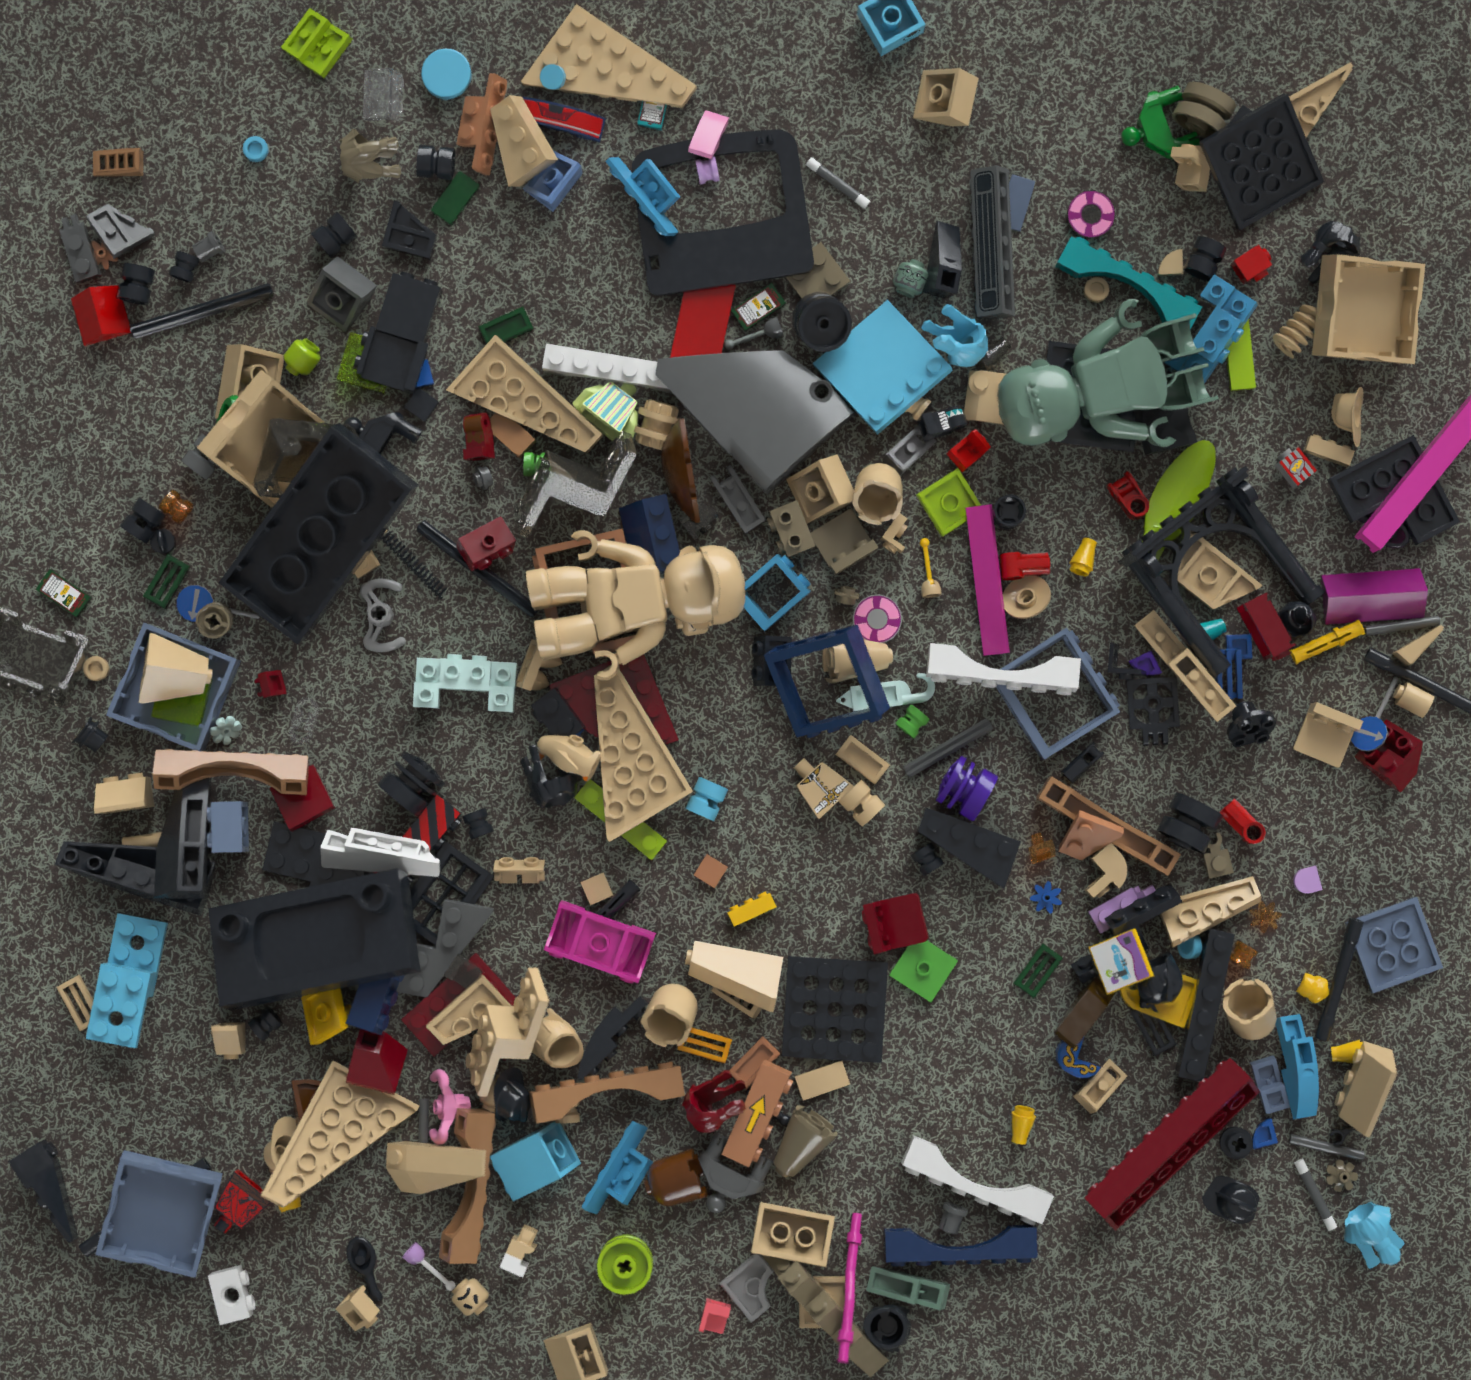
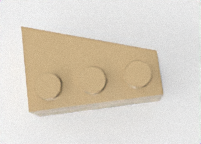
M509 95L491 108L508 186L520 187L558 161L522 97Z

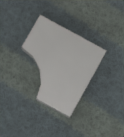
M753 1254L719 1283L751 1323L771 1307L766 1298L765 1287L768 1278L774 1270L764 1257L759 1254Z

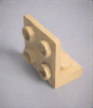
M1318 702L1311 703L1293 749L1338 768L1341 766L1354 731H1360L1363 721Z

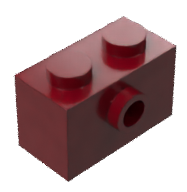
M500 516L458 538L456 548L471 571L477 568L483 570L492 564V560L498 557L503 559L513 553L516 539Z

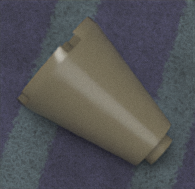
M797 1105L793 1110L773 1162L776 1166V1172L786 1178L788 1176L794 1177L834 1141L838 1134L837 1131L834 1133L831 1131L834 1126L828 1120L813 1110L810 1113L803 1111L805 1106Z

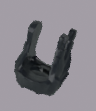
M1328 221L1322 224L1317 231H1314L1315 241L1310 249L1301 256L1300 262L1303 266L1310 268L1318 262L1328 246L1331 247V250L1327 255L1338 254L1359 257L1360 237L1353 233L1351 227L1338 221ZM1321 263L1308 278V281L1312 284L1317 283L1320 278Z
M536 745L529 746L531 760L534 764L533 769L527 756L522 758L520 763L531 789L530 797L542 808L550 809V807L557 805L564 806L577 794V777L575 774L557 767L560 777L547 780Z

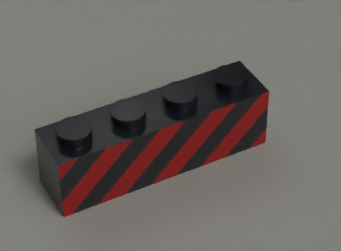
M437 794L402 837L425 841L429 846L430 852L433 849L438 851L446 841L444 835L449 829L453 832L462 822L459 817L463 813L441 795ZM408 875L409 885L414 880L412 875Z

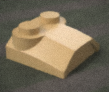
M969 371L964 406L967 421L1004 425L999 415L997 392L998 385L1006 374L989 371Z

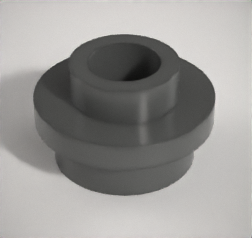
M475 467V473H473L475 485L481 487L482 490H487L488 486L493 485V479L488 467Z

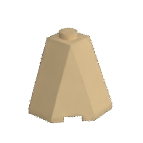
M153 633L149 634L138 703L144 704L203 694L205 684H210L212 678V669H208L209 659Z

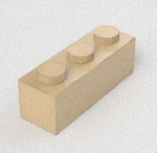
M1313 435L1308 437L1303 452L1348 467L1351 464L1355 451L1351 450L1350 446H1340L1333 440L1325 441L1321 436Z

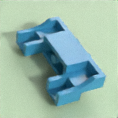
M1215 274L1200 294L1201 298L1214 305L1215 309L1193 340L1196 348L1204 347V351L1163 362L1177 372L1208 363L1209 367L1203 368L1204 384L1218 363L1222 364L1227 359L1230 353L1228 348L1233 341L1237 343L1244 333L1243 326L1258 305L1256 301L1241 293L1234 286Z

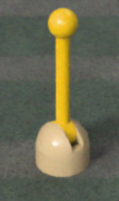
M927 538L920 540V546L923 547L927 580L923 582L921 587L922 598L942 595L940 584L932 579L928 553L930 542Z

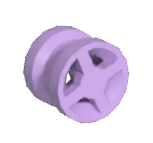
M715 156L706 161L695 160L700 185L705 184L708 180L719 181Z

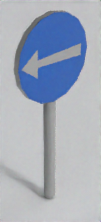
M191 585L179 593L177 609L186 620L196 622L198 611L205 605L214 602L206 588L199 585ZM230 608L232 614L256 619L260 618L259 614Z
M1398 677L1393 678L1376 716L1360 719L1363 721L1360 731H1354L1351 738L1352 743L1359 750L1373 751L1385 742L1388 734L1387 726L1380 717L1395 688Z

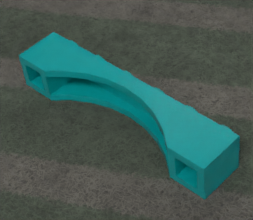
M1071 236L1055 265L1056 268L1075 278L1103 276L1129 284L1151 302L1162 323L1195 313L1198 316L1202 309V306L1198 305V301L1188 295H1185V297L1176 293L1177 290L1171 285L1165 283L1161 285L1155 282V278L1146 272L1140 274L1132 269L1133 266L1123 260L1119 262L1114 260L1109 252L1101 248L1096 250L1090 247V243L1081 237H1076L1075 239ZM1196 318L1190 320V329L1194 324Z

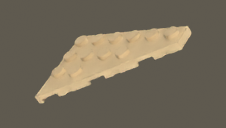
M577 4L521 80V83L526 87L545 88L540 81L541 70L546 65L554 64L562 67L566 74L564 85L557 89L562 92L599 95V97L603 98L613 97L618 100L633 102H651L657 105L665 104L677 108H683L697 89V86Z
M609 666L601 672H606L610 670L611 666ZM620 669L614 677L606 681L598 680L595 678L596 675H594L605 827L608 842L693 792Z
M332 1061L265 1186L261 1197L284 1208L418 1110L419 1105L396 1093L391 1095L346 1083L349 1069Z

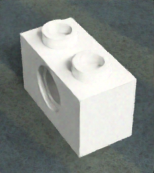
M241 1265L215 1271L208 1275L220 1325L250 1318L253 1315V1310L256 1309L255 1300L252 1294H248L246 1285L250 1283L249 1276L246 1270H242ZM229 1288H234L238 1291V1300L229 1298L227 1293Z

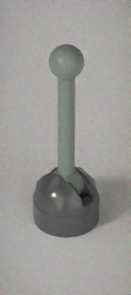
M775 317L768 320L764 330L734 341L727 340L725 348L731 350L737 344L764 334L771 338L783 336L778 318Z

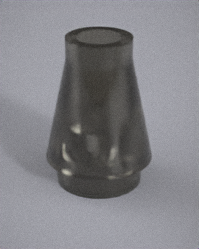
M1001 337L988 345V351L985 356L977 363L980 369L983 371L994 370L1007 351L1011 349L1010 343L1004 337Z

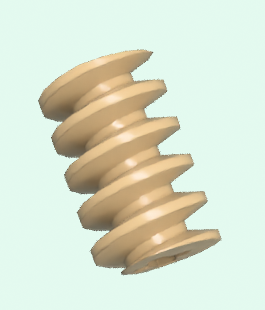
M1303 304L1299 308L1300 312H1295L1293 319H1289L1286 322V326H1282L1279 329L1280 333H1276L1273 336L1276 346L1290 358L1294 359L1292 351L1301 352L1299 343L1304 346L1308 345L1305 339L1306 336L1311 339L1314 338L1311 330H1315L1317 309L1313 306Z

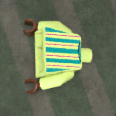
M608 382L605 386L596 385L585 388L573 401V407L614 443L618 440L619 444L612 447L610 452L612 455L615 448H620L623 451L620 459L624 458L626 454L625 446L630 444L636 433L634 432L635 426H638V412L635 410L637 401L632 398L636 392V387L632 384L624 383L619 388L613 382Z

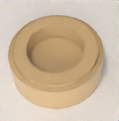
M1100 277L1091 278L1084 286L1085 297L1093 303L1102 302L1109 294L1108 283Z
M99 656L88 658L83 666L85 676L92 681L105 679L110 670L108 662Z

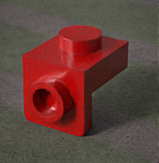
M974 429L946 454L960 471L964 472L981 458L991 446L986 438Z

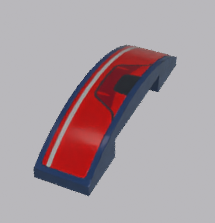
M522 97L538 126L574 134L579 138L601 142L606 118L567 105Z

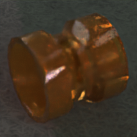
M174 489L164 497L159 505V509L165 514L169 513L172 515V519L178 524L186 519L194 507L190 501L183 500Z

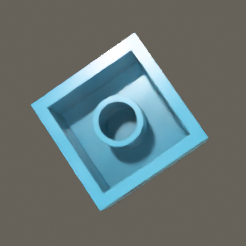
M868 0L860 4L857 10V16L880 56L924 33L926 24L912 0Z

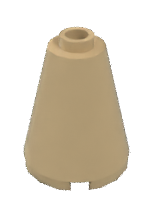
M864 640L875 670L887 669L889 663L893 661L892 649H888L885 643ZM844 644L822 650L823 671L829 672L830 678H826L829 684L857 677Z

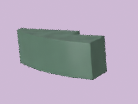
M872 1266L866 1291L913 1305L919 1304L943 1310L946 1306L950 1284Z

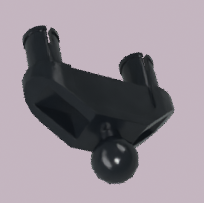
M399 412L369 420L365 427H362L361 421L356 417L347 418L343 426L356 436L358 435L361 440L380 455L393 434L398 433L415 444L418 438L410 432L419 437L423 432L422 429L405 421V417Z

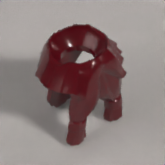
M729 1070L722 1071L719 1075L698 1086L692 1084L684 1096L682 1106L685 1107L687 1113L686 1119L699 1132L711 1133L721 1128L724 1121L732 1116L742 1114L746 1109L745 1103L740 1099L731 1101L723 1108L713 1111V1103L746 1088L743 1080H738L733 1085L730 1084L726 1087H717L719 1084L732 1078Z

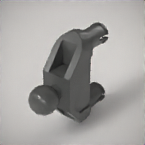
M714 1132L706 1151L700 1153L698 1157L710 1188L716 1190V1193L709 1195L706 1200V1207L712 1213L723 1211L726 1205L725 1195L735 1199L762 1192L765 1188V1182L763 1181L773 1164V1161L767 1158L762 1167L766 1158L760 1155L751 1174L747 1175L720 1162L719 1157L729 1138L723 1135L719 1144H717L721 1136L717 1132Z

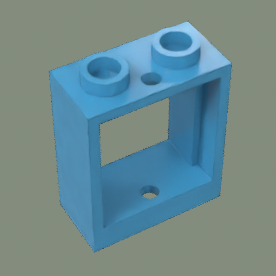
M776 554L745 581L746 599L744 608L764 631L772 627L811 592L808 588L811 585L802 573L799 576L792 569L795 565L786 555L781 557L780 554ZM777 564L800 592L769 618L746 590Z

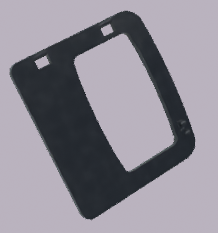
M776 129L722 134L719 147L714 156L750 152H776L780 161L786 212L782 216L725 229L663 236L657 232L654 227L655 223L651 218L642 213L639 208L640 204L636 201L647 285L652 295L664 296L807 274L813 270L814 257L798 147L795 138L790 133ZM692 139L676 142L639 153L632 163V173L646 159H651L656 167L661 169L706 157L688 152ZM658 256L660 269L652 270L650 257Z

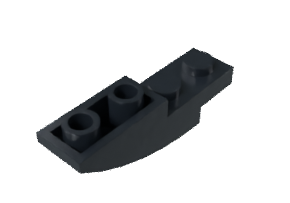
M641 995L624 1012L615 1005L599 1024L584 1051L578 1073L580 1080L584 1077L595 1075L600 1070L597 1065L603 1059L608 1062L617 1054L615 1048L618 1046V1043L612 1037L616 1035L619 1038L629 1028L626 1023L634 1017L637 1020L644 1014L646 1010L644 1006L648 1002Z

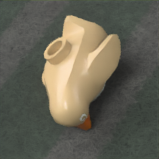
M545 735L537 742L540 760L548 756L554 765L561 770L578 774L587 782L593 777L597 769L601 752H592L583 744L584 740L577 735Z

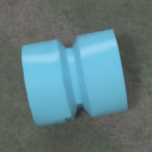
M699 777L694 787L696 794L690 796L685 809L715 821L720 809L718 803L723 802L728 789Z

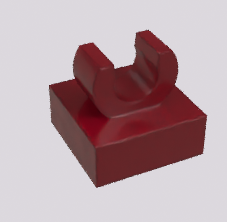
M281 670L259 673L258 678L254 680L255 684L260 683L262 692L257 693L259 697L269 698L287 694Z

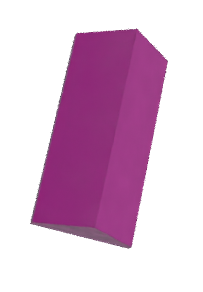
M1420 568L1321 575L1322 589L1325 591L1322 595L1325 625L1353 623L1356 620L1371 622L1424 618L1428 589Z

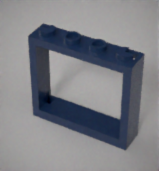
M858 624L776 646L764 655L796 737L807 735V738L819 735L824 730L832 733L841 729V726L848 725V728H852L861 724L864 720H869L870 723L882 719V714L890 708ZM844 644L869 708L810 723L785 660Z

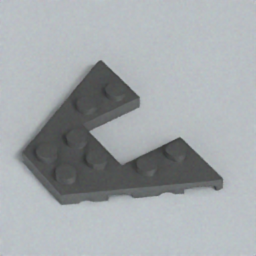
M445 899L436 947L417 944L421 972L405 975L404 979L399 982L396 992L428 997L493 913L494 908Z

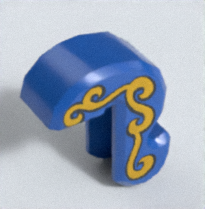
M1083 1039L1074 1049L1062 1040L1056 1048V1061L1062 1070L1079 1078H1089L1097 1074L1101 1068L1100 1066L1077 1059Z

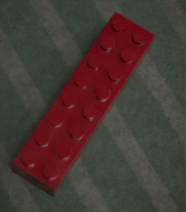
M1231 1058L1220 1062L1216 1066L1215 1072L1208 1079L1204 1078L1198 1083L1195 1092L1190 1096H1185L1172 1114H1166L1154 1131L1147 1132L1143 1136L1142 1142L1124 1155V1160L1118 1166L1111 1167L1106 1172V1177L1099 1184L1095 1183L1088 1189L1087 1195L1084 1198L1115 1231L1260 1093L1252 1078Z

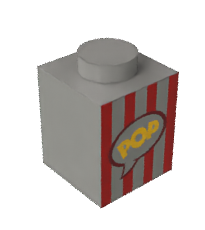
M1299 447L1294 451L1288 448L1278 456L1280 461L1275 465L1292 488L1298 486L1317 471Z

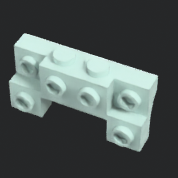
M447 654V659L417 658L413 707L439 709L441 689L489 692L488 711L514 713L517 663L487 661V656L472 655V660L462 659V655Z

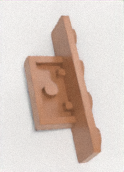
M495 73L489 74L485 97L465 96L456 143L461 147H475L472 169L483 175H490L497 142L491 108L504 100L507 91V80Z

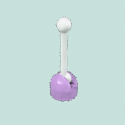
M414 1242L402 1258L412 1265L421 1263L445 1284L447 1290L452 1291L456 1286L455 1282L448 1281L424 1260V1250L419 1244Z

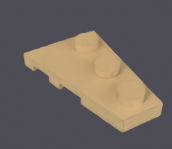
M482 974L434 1017L426 1027L444 1045L478 1029L479 1017L483 1015L486 1005L511 1006V1004Z

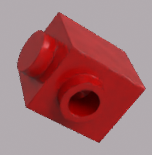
M1258 244L1235 259L1230 266L1242 284L1245 285L1252 279L1258 282L1269 274L1267 270L1272 266L1270 262L1272 258L1265 248L1262 249Z

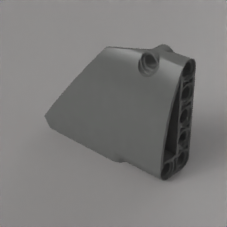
M783 350L661 358L657 361L655 375L679 399L685 409L729 455L731 454L748 472L749 477L766 495L773 491L855 414V411L840 397L829 382L821 380ZM821 387L829 391L828 396L822 399L815 395V391Z

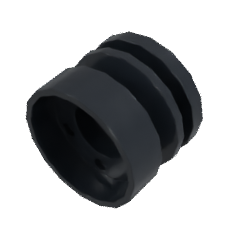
M404 751L401 757L409 764L405 766L396 761L394 764L401 771V774L397 776L388 771L379 781L378 785L403 807L419 817L429 804L422 794L427 792L430 795L436 796L437 792L430 784L433 782L442 788L446 783L428 763L420 757Z

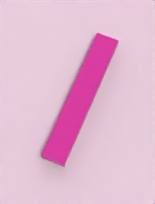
M992 504L966 507L983 656L1010 653Z

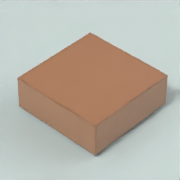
M706 854L694 876L715 888L728 867Z

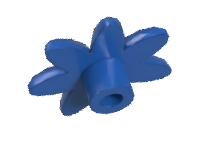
M1050 881L1046 882L1044 889L1039 885H1035V890L1038 894L1031 896L1030 900L1038 902L1036 911L1042 910L1045 906L1046 910L1051 914L1053 912L1052 904H1062L1061 900L1055 897L1061 892V889L1051 890Z

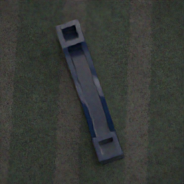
M1009 1225L1001 1233L987 1241L961 1247L945 1246L931 1242L919 1236L910 1228L884 1229L886 1262H891V1266H905L906 1262H916L918 1266L931 1265V1261H941L942 1265H954L956 1260H966V1264H981V1260L991 1259V1263L996 1264L1006 1263V1259H1016L1018 1263H1029L1031 1258H1038L1037 1227L1035 1225Z

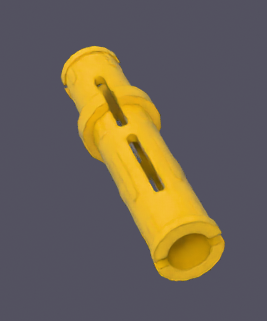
M1359 620L1342 628H1333L1332 632L1295 649H1291L1292 659L1297 665L1337 645L1341 647L1345 645L1346 641L1365 634L1364 628Z

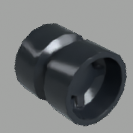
M420 144L416 163L417 177L431 178L436 174L437 178L452 180L455 167V148L440 147L436 151L434 146Z
M338 212L327 219V227L321 225L310 233L331 259L340 252L341 244L349 245L358 237Z
M1198 236L1192 248L1194 255L1188 256L1183 270L1191 276L1209 282L1213 275H1216L1218 270L1216 263L1222 262L1227 248L1216 240Z
M124 263L121 278L124 282L119 284L116 298L129 303L148 305L151 295L148 286L153 284L156 271L146 266Z
M1004 495L992 507L994 524L1004 530L1017 527L1026 515V505L1017 495Z
M139 497L131 508L133 511L132 515H127L120 524V527L147 544L154 534L153 528L159 527L166 515ZM139 517L148 522L144 528L136 523Z

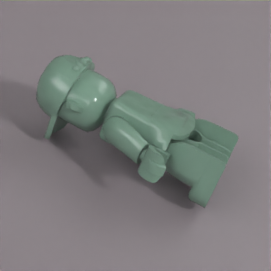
M1128 299L1122 302L1116 309L1114 317H1110L1079 341L1073 355L1074 365L1071 368L1073 378L1065 369L1056 365H1050L1043 359L1034 360L1031 366L1026 365L1011 370L1002 378L997 392L999 415L1006 431L1014 441L1022 445H1040L1049 442L1050 439L1055 443L1060 442L1067 437L1068 430L1078 421L1081 408L1083 416L1089 419L1091 426L1098 433L1106 437L1143 441L1147 438L1148 442L1154 446L1168 447L1172 445L1176 439L1170 436L1160 439L1155 431L1159 424L1168 422L1167 416L1158 418L1147 426L1146 423L1127 420L1116 414L1152 409L1163 411L1179 410L1219 399L1218 395L1210 397L1204 384L1203 368L1209 367L1208 363L1167 375L1162 363L1204 351V347L1196 348L1191 336L1190 320L1197 317L1196 313L1158 324L1143 332L1137 339L1117 349L1100 354L1104 346L1121 331V328L1132 330L1142 326L1141 321L1130 323L1125 319V310L1134 309L1138 303V300Z

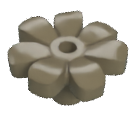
M1342 1159L1335 1161V1167L1328 1165L1326 1171L1331 1175L1326 1177L1327 1184H1334L1333 1189L1338 1192L1342 1191L1343 1186L1346 1190H1351L1353 1188L1351 1181L1358 1179V1174L1351 1172L1355 1166L1351 1162H1347L1344 1165Z

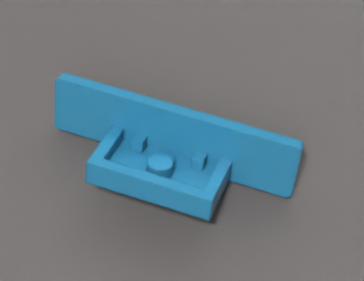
M619 157L608 158L606 163L610 167L609 171L624 184L626 193L635 198L640 204L639 208L642 213L650 217L655 223L654 227L657 232L663 236H675L678 230L664 213L680 196L652 160L646 159L632 173Z
M632 1121L625 1129L621 1141L611 1153V1158L605 1168L599 1173L598 1180L592 1190L586 1195L582 1209L598 1214L609 1194L622 1204H629L653 1161L636 1150L648 1129L646 1126Z

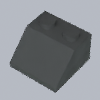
M336 257L321 270L306 304L346 333L370 302L377 285L341 258Z

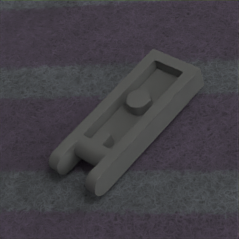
M728 465L726 469L731 475L720 483L714 475L709 478L744 534H747L766 522V519L733 467Z

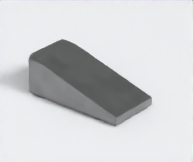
M918 425L882 459L885 464L895 468L900 476L936 443V440L932 439L924 444L916 436L922 435Z

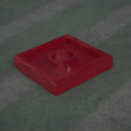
M314 765L309 766L307 795L281 794L273 787L269 788L291 832L335 809L332 799Z

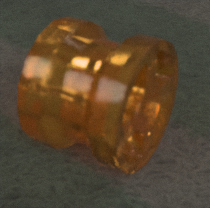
M1236 940L1234 944L1235 949L1231 952L1230 960L1249 970L1252 958L1257 957L1259 952Z

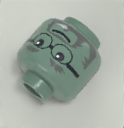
M911 259L910 262L900 263L893 278L896 292L909 298L922 294L928 272L924 269V264L915 259Z

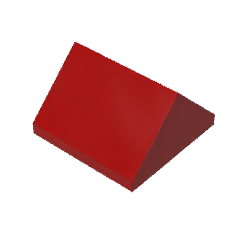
M119 285L88 287L71 298L84 346L131 333L124 301L116 298Z

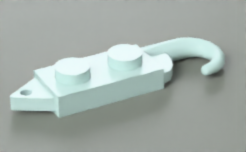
M918 673L916 675L917 678L924 679L928 687L925 692L911 694L909 686L904 681L882 682L881 685L890 707L928 701L935 692L934 681H931V677H926L925 673ZM860 685L850 686V690L836 700L837 703L852 708L853 712L869 708Z

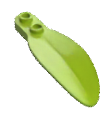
M1198 441L1185 449L1164 472L1149 500V510L1144 518L1143 536L1150 530L1156 533L1162 528L1159 525L1170 515L1176 518L1181 514L1178 510L1189 501L1192 504L1199 500L1197 495L1209 487L1216 459L1215 447L1210 441ZM1178 528L1164 540L1173 541L1181 534L1180 529ZM1165 547L1156 552L1157 560H1159Z

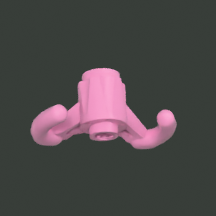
M437 1069L430 1075V1080L432 1082L438 1081L442 1094L438 1095V1098L433 1102V1112L441 1120L438 1131L436 1129L429 1131V1136L435 1144L443 1145L448 1140V1130L454 1119H456L457 1108H471V1103L468 1096L454 1094L449 1087V1077L446 1072Z

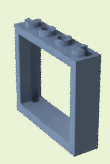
M1068 628L1063 629L1000 670L1012 671L1062 639L1073 658L1081 659L1080 669L1107 711L1048 747L1014 692L1007 689V685L997 684L996 689L1041 760H1045L1120 712L1118 709L1120 705L1116 700V696L1113 693L1109 695L1104 687L1107 685L1104 677L1100 672L1095 673L1091 666L1094 664L1092 658L1087 651H1081L1078 646L1080 643L1078 636L1075 635L1073 630L1069 632Z

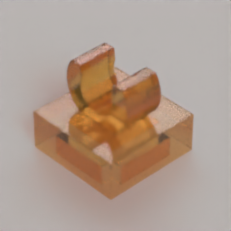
M1040 832L1031 835L1033 846L1028 848L1032 864L1056 856L1052 839L1044 842Z

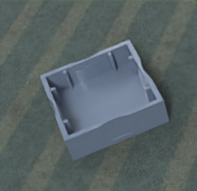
M143 623L130 655L128 669L118 684L106 716L155 733L192 750L205 752L211 737L210 728L216 725V720L220 715L241 660ZM150 633L161 636L209 659L208 669H212V678L210 684H205L203 694L144 704L138 703L145 653Z
M124 1150L120 1158L112 1189V1197L95 1255L129 1263L148 1264L160 1270L195 1278L223 1173Z

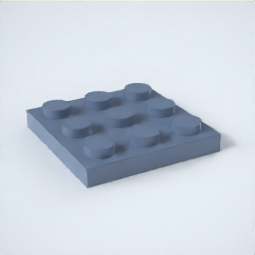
M1417 897L1356 918L1364 921L1359 941L1355 947V952L1371 993L1443 968Z

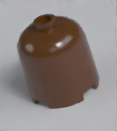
M694 1149L658 1159L649 1167L648 1179L644 1181L647 1194H652L660 1205L673 1206L707 1197V1186L702 1187L700 1177L704 1176V1172L698 1159V1154H694Z

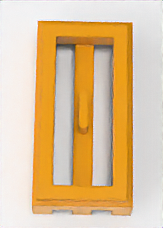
M692 1027L690 1033L726 1043L725 1047L688 1037L686 1042L723 1052L722 1057L686 1047L684 1043L677 1048V1050L726 1063L732 1039Z

